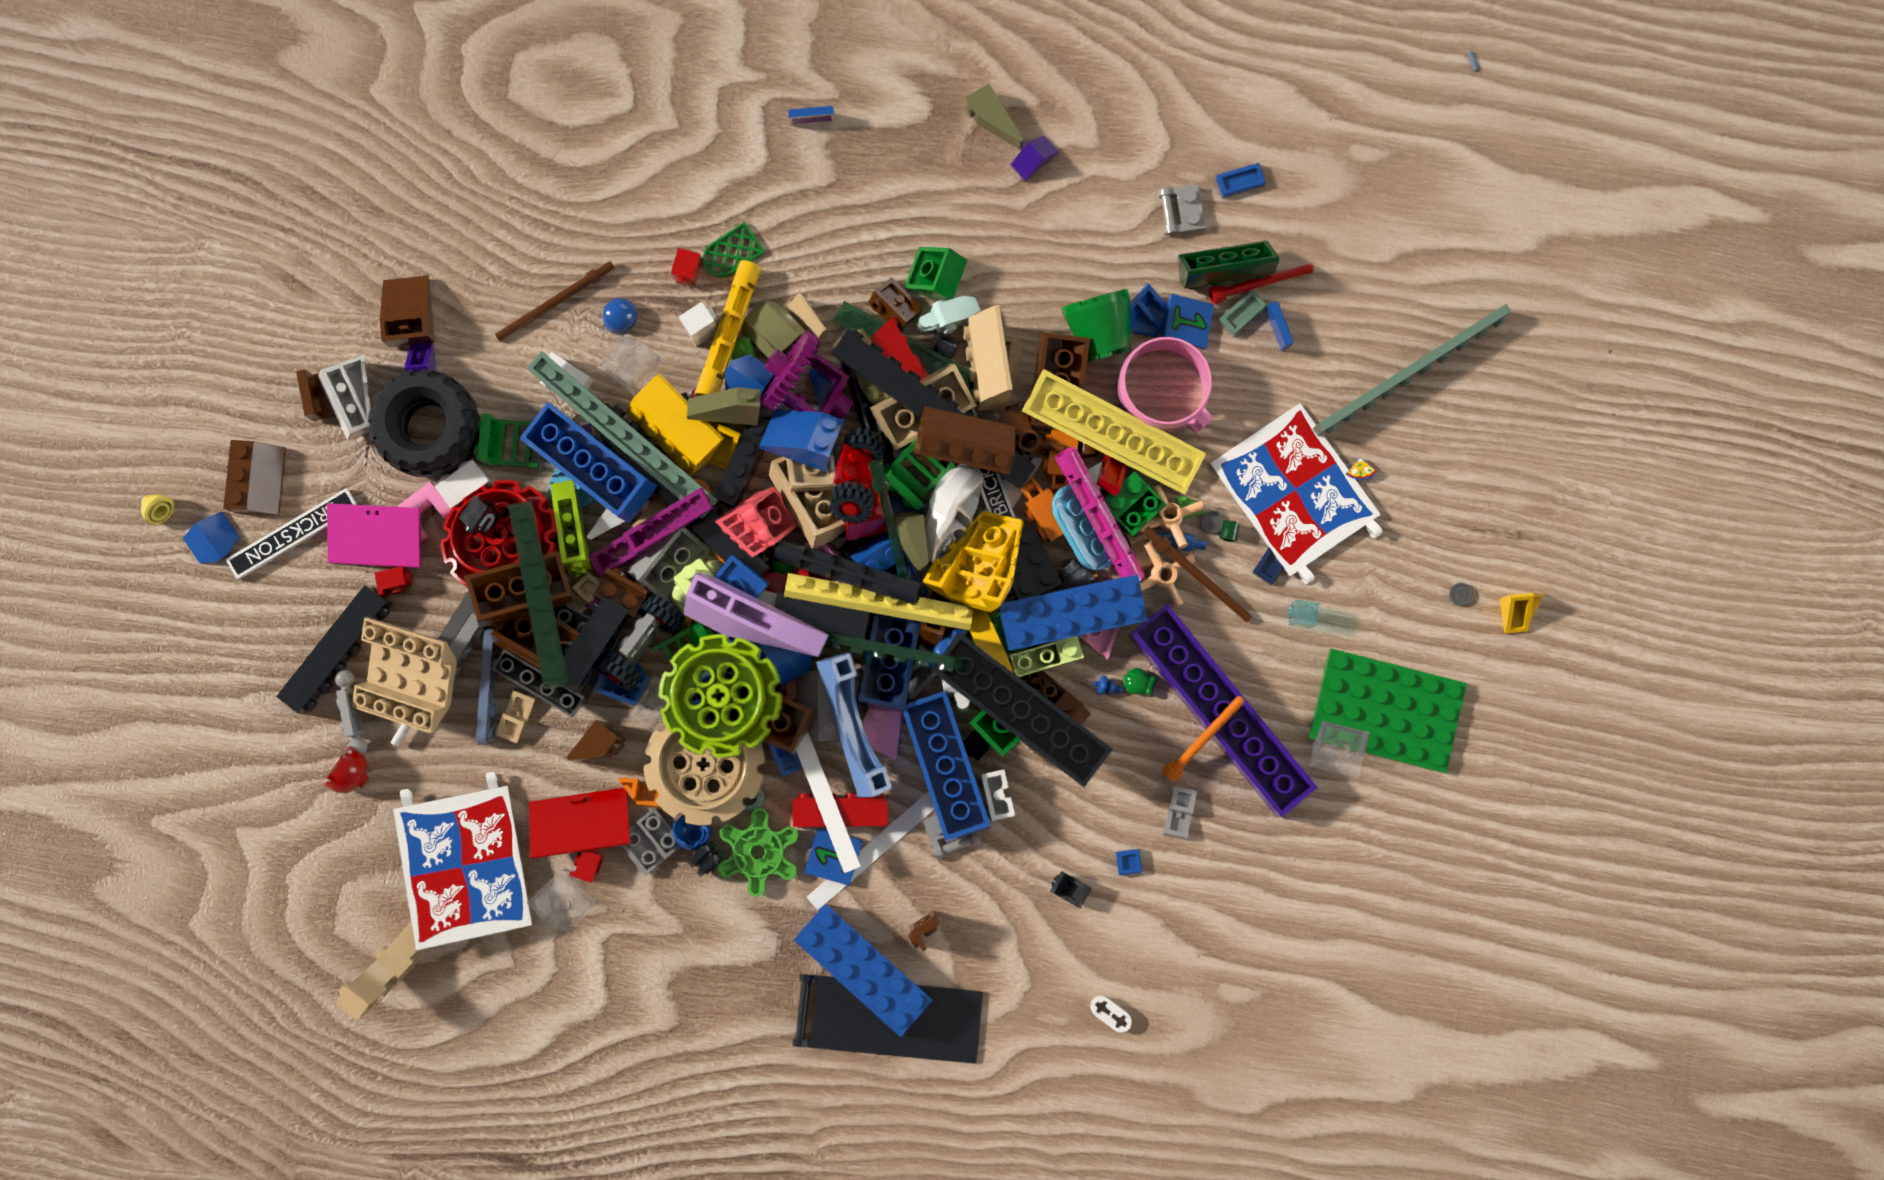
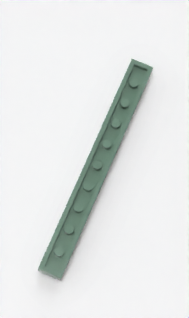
M1507 304L1500 307L1318 423L1313 428L1317 436L1323 432L1326 436L1338 428L1336 424L1342 420L1347 423L1357 416L1356 411L1361 408L1364 411L1368 410L1376 404L1374 400L1381 396L1382 399H1385L1395 392L1393 388L1400 384L1401 387H1404L1414 380L1412 376L1419 372L1422 375L1432 368L1430 364L1436 360L1440 364L1451 356L1449 352L1455 348L1457 351H1460L1470 344L1469 339L1474 336L1476 339H1479L1489 332L1487 328L1491 325H1494L1496 328L1507 321L1505 316L1511 312V309Z
M541 351L528 366V371L679 499L684 498L699 488H703L544 352ZM703 488L712 507H714L719 500ZM707 512V513H705L704 515H702L701 518L704 519V517H705L709 512Z

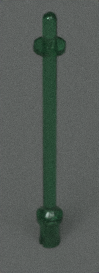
M874 460L868 463L873 480L871 486L879 494L898 576L909 579L887 491L891 483L886 477L883 460Z

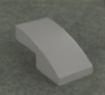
M1173 787L1163 835L1187 840L1197 791Z

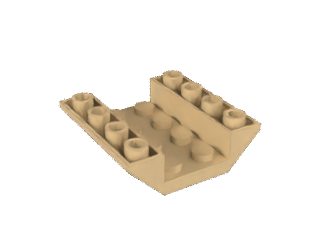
M364 618L361 641L371 643L372 647L367 682L355 685L352 708L430 734L433 733L451 705L457 660L448 643L372 618Z

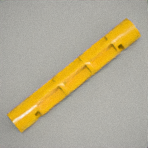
M739 262L725 308L722 311L721 319L711 344L712 346L694 393L696 397L719 392L721 389L725 370L734 351L740 328L745 319L744 317L761 268L753 262Z

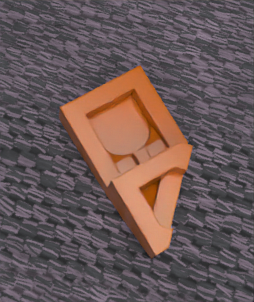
M619 777V782L638 806L662 809L656 803V799L659 796L657 790L650 791L646 782H641L639 779Z

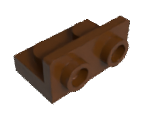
M892 277L875 289L868 301L871 308L886 322L890 318L895 317L898 321L896 325L900 332L904 330L908 323L919 316L924 309Z
M305 369L296 371L304 415L312 421L335 417L336 415L318 379L319 373L311 374Z
M607 568L605 576L595 590L593 597L601 601L605 596L628 609L629 617L634 620L648 597L649 591L646 590L647 587L637 580H634V582L625 578L626 575L618 569H613L612 571Z
M934 911L909 926V939L915 949L920 947L922 951H925L927 949L926 943L921 936L924 934L925 937H928L938 930L939 920Z

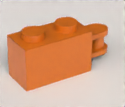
M1052 428L1050 434H1046L1045 440H1052L1065 445L1067 449L1075 446L1078 450V440L1062 431ZM1049 449L1048 457L1043 458L1042 470L1046 471V477L1052 478L1051 492L1054 494L1063 486L1068 485V481L1055 460L1059 453ZM1056 478L1064 479V484L1055 483Z
M1031 477L1029 478L1030 481L1021 487V491L1028 500L1024 504L1026 509L1023 512L1030 522L1034 520L1039 528L1036 531L1043 541L1047 539L1050 543L1063 534L1052 511L1054 495L1049 488L1043 491L1035 478ZM1036 489L1038 495L1032 498L1029 492Z

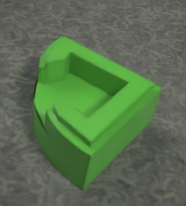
M1185 496L1175 497L1176 504L1180 508L1196 503ZM1201 510L1185 516L1182 520L1202 515L1204 511Z

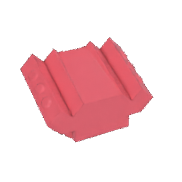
M774 486L763 491L757 490L748 495L737 506L724 513V516L715 520L722 528V531L730 535V539L737 542L739 547L745 550L751 557L776 544L797 527L792 513L787 510L783 503L782 495Z

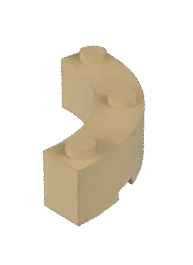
M411 921L389 947L384 946L376 955L377 959L353 982L347 981L338 991L341 995L335 1004L355 1021H359L372 1010L380 996H386L427 952L424 949L416 950Z

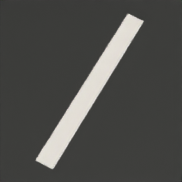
M807 732L796 751L842 869L846 873L861 866Z
M929 791L860 850L858 861L861 867L854 870L852 880L934 810ZM826 879L807 896V899L819 910L847 885Z

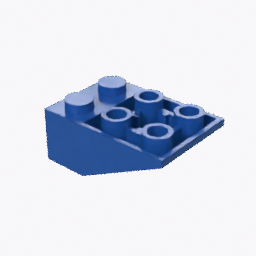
M891 532L883 533L850 555L854 562L922 583L898 540ZM924 584L921 598L929 593Z

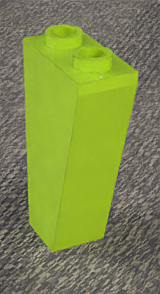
M572 480L550 484L563 566L570 576L584 577L588 572H593V566L589 558L590 550L578 488Z

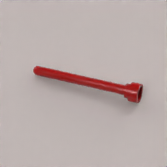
M1307 264L1226 288L1219 285L1209 287V298L1212 304H1220L1228 296L1312 273L1315 267L1313 264Z

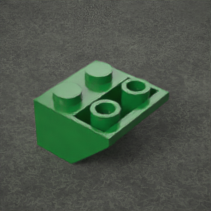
M1133 472L1122 483L1121 490L1116 496L1110 494L1104 499L1118 526L1132 537L1167 506L1136 472Z

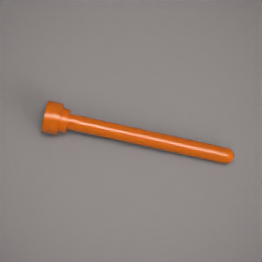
M1241 696L1236 697L1177 761L1169 762L1162 769L1164 775L1169 780L1177 782L1182 777L1183 767L1244 704V698Z

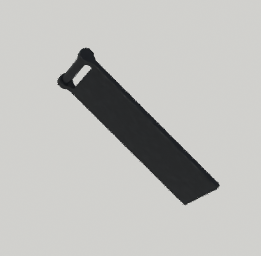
M800 973L799 975L801 988L796 1036L792 1042L794 1047L973 1064L977 1062L983 1000L982 991L917 985L932 1001L900 1037L836 978ZM814 982L818 983L812 1040L805 1039L810 984Z

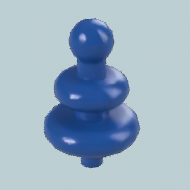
M1101 676L1098 682H1093V685L1097 686L1096 689L1099 695H1102L1105 691L1108 695L1112 694L1113 691L1117 694H1121L1124 691L1122 686H1115L1114 681H1108L1106 676Z

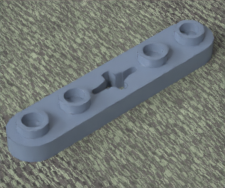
M486 629L484 632L476 729L477 744L487 746L490 741L494 740L495 729L492 727V718H495L497 710L496 704H494L496 672L492 668L499 658L497 657V650L500 647L492 642L491 632L493 629Z

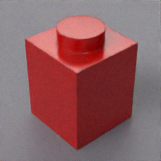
M678 248L671 270V275L677 284L682 286L692 284L696 286L703 262L701 254Z

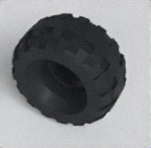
M422 369L421 371L409 370L401 373L400 377L396 379L391 378L384 384L385 388L381 393L375 395L372 401L374 403L373 408L368 414L370 439L376 447L378 454L395 469L415 477L435 478L438 475L449 474L455 471L458 465L463 461H467L472 455L470 453L479 440L477 426L478 420L481 419L473 397L454 378L431 369ZM436 405L444 411L446 418L445 428L440 437L426 445L413 443L408 435V424L412 415L425 406Z

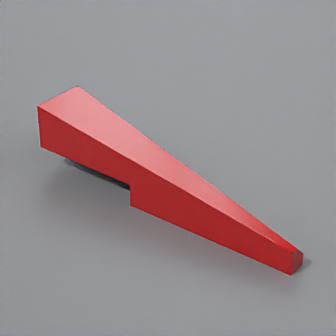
M895 317L890 318L870 337V340L883 349L881 354L889 359L892 356L902 363L900 368L908 373L909 370H912L921 379L925 378L928 374L918 356L913 355L907 344L908 338L906 335H902L897 327V319Z

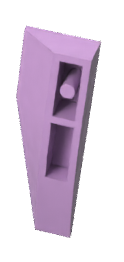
M706 572L695 574L686 594L684 615L726 636L739 637L747 641L817 657L820 655L829 636Z

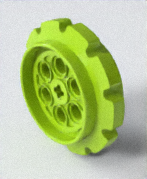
M718 634L700 638V645L697 648L687 644L674 655L670 661L674 669L670 673H663L659 688V698L665 699L667 702L666 706L661 709L663 721L670 733H681V739L679 740L681 745L700 755L706 754V751L710 749L713 757L726 758L740 755L742 753L741 747L744 744L748 748L756 747L769 735L771 730L768 728L767 723L771 719H778L782 704V694L776 693L774 687L780 683L778 672L770 659L760 660L761 649L739 637L733 643H730L728 636ZM732 667L735 670V676L733 679L727 680L725 672L728 668ZM705 671L711 673V680L708 683L702 681V674ZM746 686L749 689V696L742 700L739 696V691L742 687ZM720 692L725 693V697L721 698V700L716 699V695H719ZM700 693L702 701L699 705L695 706L692 702V697L694 694ZM733 709H737L740 713L739 719L735 722L730 719V712ZM710 712H714L716 715V721L712 725H709L706 721V717Z

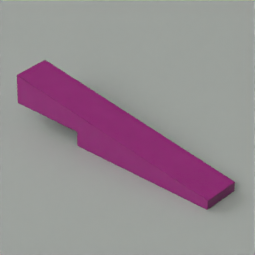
M699 488L623 533L622 537L591 554L589 558L599 577L605 576L607 568L613 571V569L622 567L709 512L713 507L703 488Z

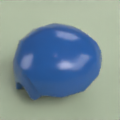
M615 298L604 307L602 322L606 330L612 334L624 335L635 326L638 311L635 305L628 299Z
M685 815L680 816L674 822L672 829L676 842L686 850H697L704 844H707L711 835L709 825L689 824L685 822Z

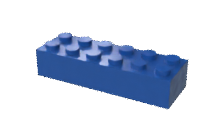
M548 401L520 437L522 441L614 515L628 523L631 522L657 488L655 483L565 412Z
M1138 574L1003 602L998 607L1009 651L1148 621Z
M946 691L907 703L903 714L945 842L948 843L990 829L991 825Z
M824 904L794 939L802 949L900 1037L932 1001L924 991L827 904Z

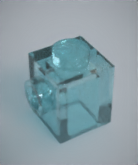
M1303 600L1291 602V605H1288L1286 614L1287 619H1289L1288 625L1305 628L1317 626L1319 603Z

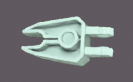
M961 296L947 301L939 300L932 304L930 313L919 318L916 327L920 333L936 330L937 334L940 332L947 335L956 331L958 327L966 325L968 318L977 314L980 308L975 297Z

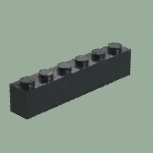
M364 585L276 697L298 714L306 715V713L313 711L318 704L317 699L321 694L327 693L332 687L331 682L335 678L336 673L346 669L348 660L360 652L361 644L363 643L361 637L364 618L368 617L378 621L384 620L391 612L390 607L393 603L380 596L372 587Z

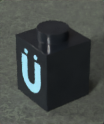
M474 495L459 519L466 525L464 528L471 534L477 535L479 533L488 537L503 513L490 501Z

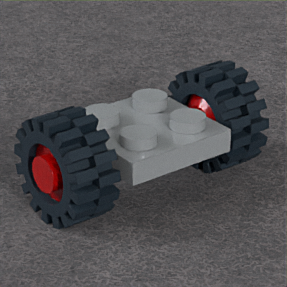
M651 594L640 608L641 613L645 617L637 620L632 634L629 637L626 636L620 643L619 651L621 656L608 651L597 665L598 671L603 676H606L608 680H611L625 691L631 692L643 677L640 671L635 669V664L659 634L658 628L660 627L669 634H675L685 620L684 614L677 607H674L671 602H667L665 598L662 599L659 595Z

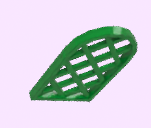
M743 222L712 242L705 249L703 264L711 275L726 277L737 271L738 260L751 262L765 253V251L746 223ZM742 228L741 234L734 233ZM745 228L751 236L744 235ZM729 236L728 243L721 242ZM732 236L740 237L739 245L730 244ZM743 238L751 239L750 247L741 246ZM754 241L760 249L752 248ZM715 245V250L709 251ZM719 245L727 246L725 254L717 252ZM730 247L738 248L736 256L728 254ZM741 249L749 250L747 258L739 257ZM752 251L758 252L757 254L751 257ZM707 253L713 254L712 262L705 261ZM716 255L724 257L723 264L715 263ZM727 257L735 259L734 267L726 265ZM706 265H711V269L709 270ZM714 266L722 267L721 274L713 273ZM725 268L732 269L731 271L724 274Z

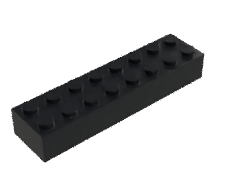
M961 633L957 635L931 669V672L1082 787L1087 785L1113 750V748Z

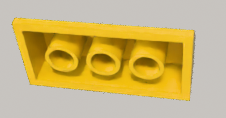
M659 373L633 398L626 413L684 472L691 476L709 463L724 438L708 421L687 419L688 401Z

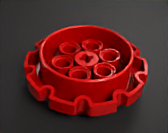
M495 481L490 489L485 485L481 486L462 499L464 503L461 507L452 508L443 526V529L448 533V536L441 540L443 560L448 566L453 567L450 573L466 588L467 584L464 576L558 550V546L553 542V539L558 537L555 514L552 509H547L550 503L535 488L527 486L523 489L518 481ZM474 495L490 501L503 513L488 537L479 533L477 535L471 534L464 528L466 525L459 519ZM509 513L508 517L503 519L504 515ZM526 526L525 529L519 533V530L522 527ZM482 543L480 548L476 549V546ZM520 548L519 552L513 555L514 551ZM498 556V559L494 563H491L492 560Z

